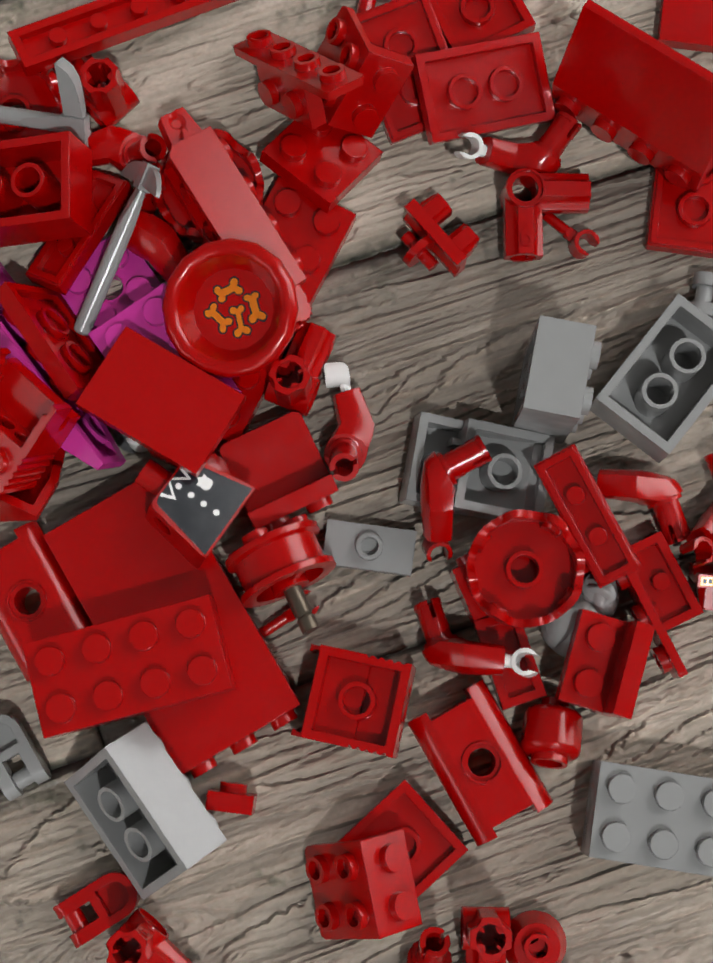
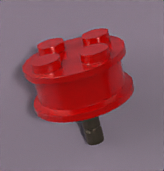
M307 514L295 516L283 523L282 527L270 532L266 527L249 532L241 539L244 545L229 554L225 561L227 571L237 574L245 591L241 596V602L245 608L261 607L286 598L294 617L298 619L297 623L303 635L309 634L320 627L315 615L311 613L312 609L303 590L327 576L336 567L334 557L324 555L316 538L320 532L317 522L309 520Z

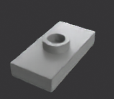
M328 519L323 553L324 555L334 557L336 567L411 577L417 531Z

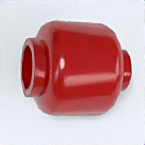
M544 697L541 704L529 707L525 711L523 718L521 748L526 755L531 757V763L548 769H564L568 766V762L577 759L581 753L582 715L570 708L569 703L556 700L555 697Z

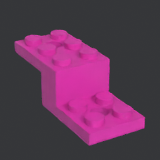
M111 236L98 244L67 294H61L76 317L79 315ZM126 248L113 278L123 284L122 293L113 300H104L94 326L88 335L104 358L126 326L180 357L167 336L162 303L166 285L165 283H160L144 259ZM211 375L241 393L232 378Z

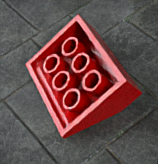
M587 0L582 8L552 84L551 94L555 110L557 112L564 111L587 125L600 140L607 143L613 141L626 149L628 155L639 164H650L655 168L665 171L666 179L673 185L680 188L687 187L697 192L713 169V73L592 0Z

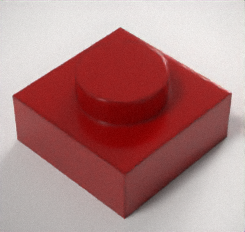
M220 781L219 789L211 788L207 790L205 808L206 810L253 815L256 809L257 794L247 793L248 784Z

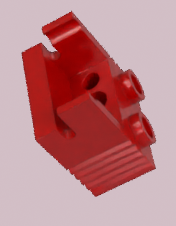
M0 348L1 495L34 488L37 480L41 478V473L45 472V466H49L50 460L54 458V453L58 452L81 417L17 358H6L11 353L8 348Z
M311 644L310 651L313 653L319 652L302 731L300 732L298 729L292 728L291 735L397 759L416 667L410 663L403 664L400 661L395 663L391 659L385 660L382 657L378 659L373 655L369 657L367 654L322 644L321 646Z

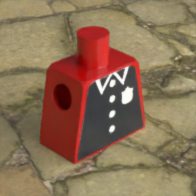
M150 459L135 479L137 484L156 496L145 515L147 521L197 569L203 564L255 490L251 485L208 464L204 466L196 478L179 467L172 474Z

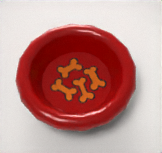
M236 238L204 243L184 256L167 280L162 303L166 334L180 357L208 374L224 378L255 374L277 360L293 337L299 311L295 283L281 260L258 243Z

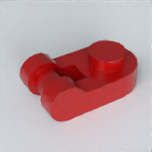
M112 871L53 907V910L59 920L64 918L73 933L69 937L77 949L127 917L137 907L140 895L124 871ZM87 902L91 903L98 915V918L90 923L80 908Z

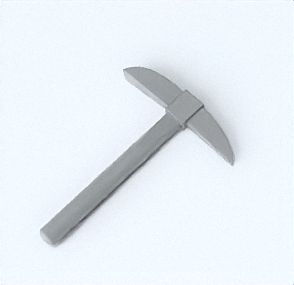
M63 57L54 63L63 109L61 114L0 105L1 124L54 132L70 131L88 147V137L91 135L89 114H86L82 83L75 67Z
M132 161L125 166L120 174L134 181L132 186L135 187V190L116 224L74 324V331L80 335L88 336V333L91 332L134 231L145 194L151 193L156 198H160L162 186L160 168L146 161Z

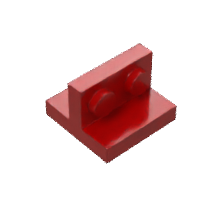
M579 609L555 699L589 709L590 712L607 717L631 719L656 626L640 621L626 622L586 609Z

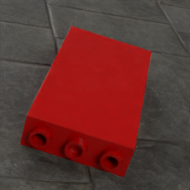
M134 482L44 534L43 538L93 625L208 594L214 598L237 689L143 714L154 734L163 741L165 750L180 772L184 775L190 772L192 777L196 779L218 766L214 757L230 748L233 754L236 755L258 742L254 733L270 724L273 730L276 731L298 718L294 709L301 706L302 703L247 608L243 606L239 594L214 551H211L199 569L193 566L147 521L145 515L156 496Z

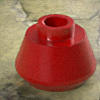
M528 910L519 913L511 919L512 949L506 951V959L509 963L562 962L566 953V936L562 926L553 916L539 910ZM542 950H544V952L541 953L540 955H536L537 953H539V952H541Z

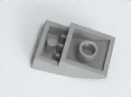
M421 411L413 418L398 503L420 507L421 474L424 460L433 451L435 453L440 452L443 455L478 434L488 450L492 461L479 468L477 467L456 480L458 484L454 486L456 489L454 495V514L493 520L508 511L516 509L543 512L547 490L533 466L553 455L555 436L472 418L464 421Z

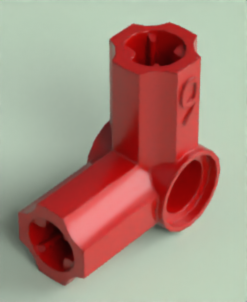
M90 54L70 62L75 67L82 83L86 111L102 128L115 126L140 103L136 94L122 79L119 68L108 57L95 59Z
M521 168L514 171L502 188L499 198L503 208V259L512 262L541 260L543 258L542 214H587L591 199L589 174L538 173L530 168ZM516 185L525 186L531 192L532 200H519L513 194L512 187Z
M306 322L299 332L296 331L286 357L273 362L268 374L270 381L264 400L307 416L317 396L321 384L319 377L324 364L329 359L333 350L336 335L312 322Z
M461 907V949L465 950V963H506V951L512 949L509 907Z
M138 908L106 943L109 951L107 963H192L168 939L169 934L160 922L142 908Z

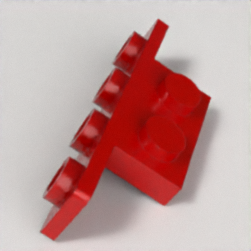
M270 30L251 32L246 36V40L233 46L236 56L256 65L260 80L258 83V93L263 103L312 130L327 123L322 98L331 101L364 85L363 74L274 34Z
M659 531L631 545L642 567L616 580V585L620 591L628 590L635 604L630 607L634 621L656 626L652 638L656 647L651 649L652 655L663 674L670 672L675 679L687 675L688 672L667 630L704 612L665 537Z

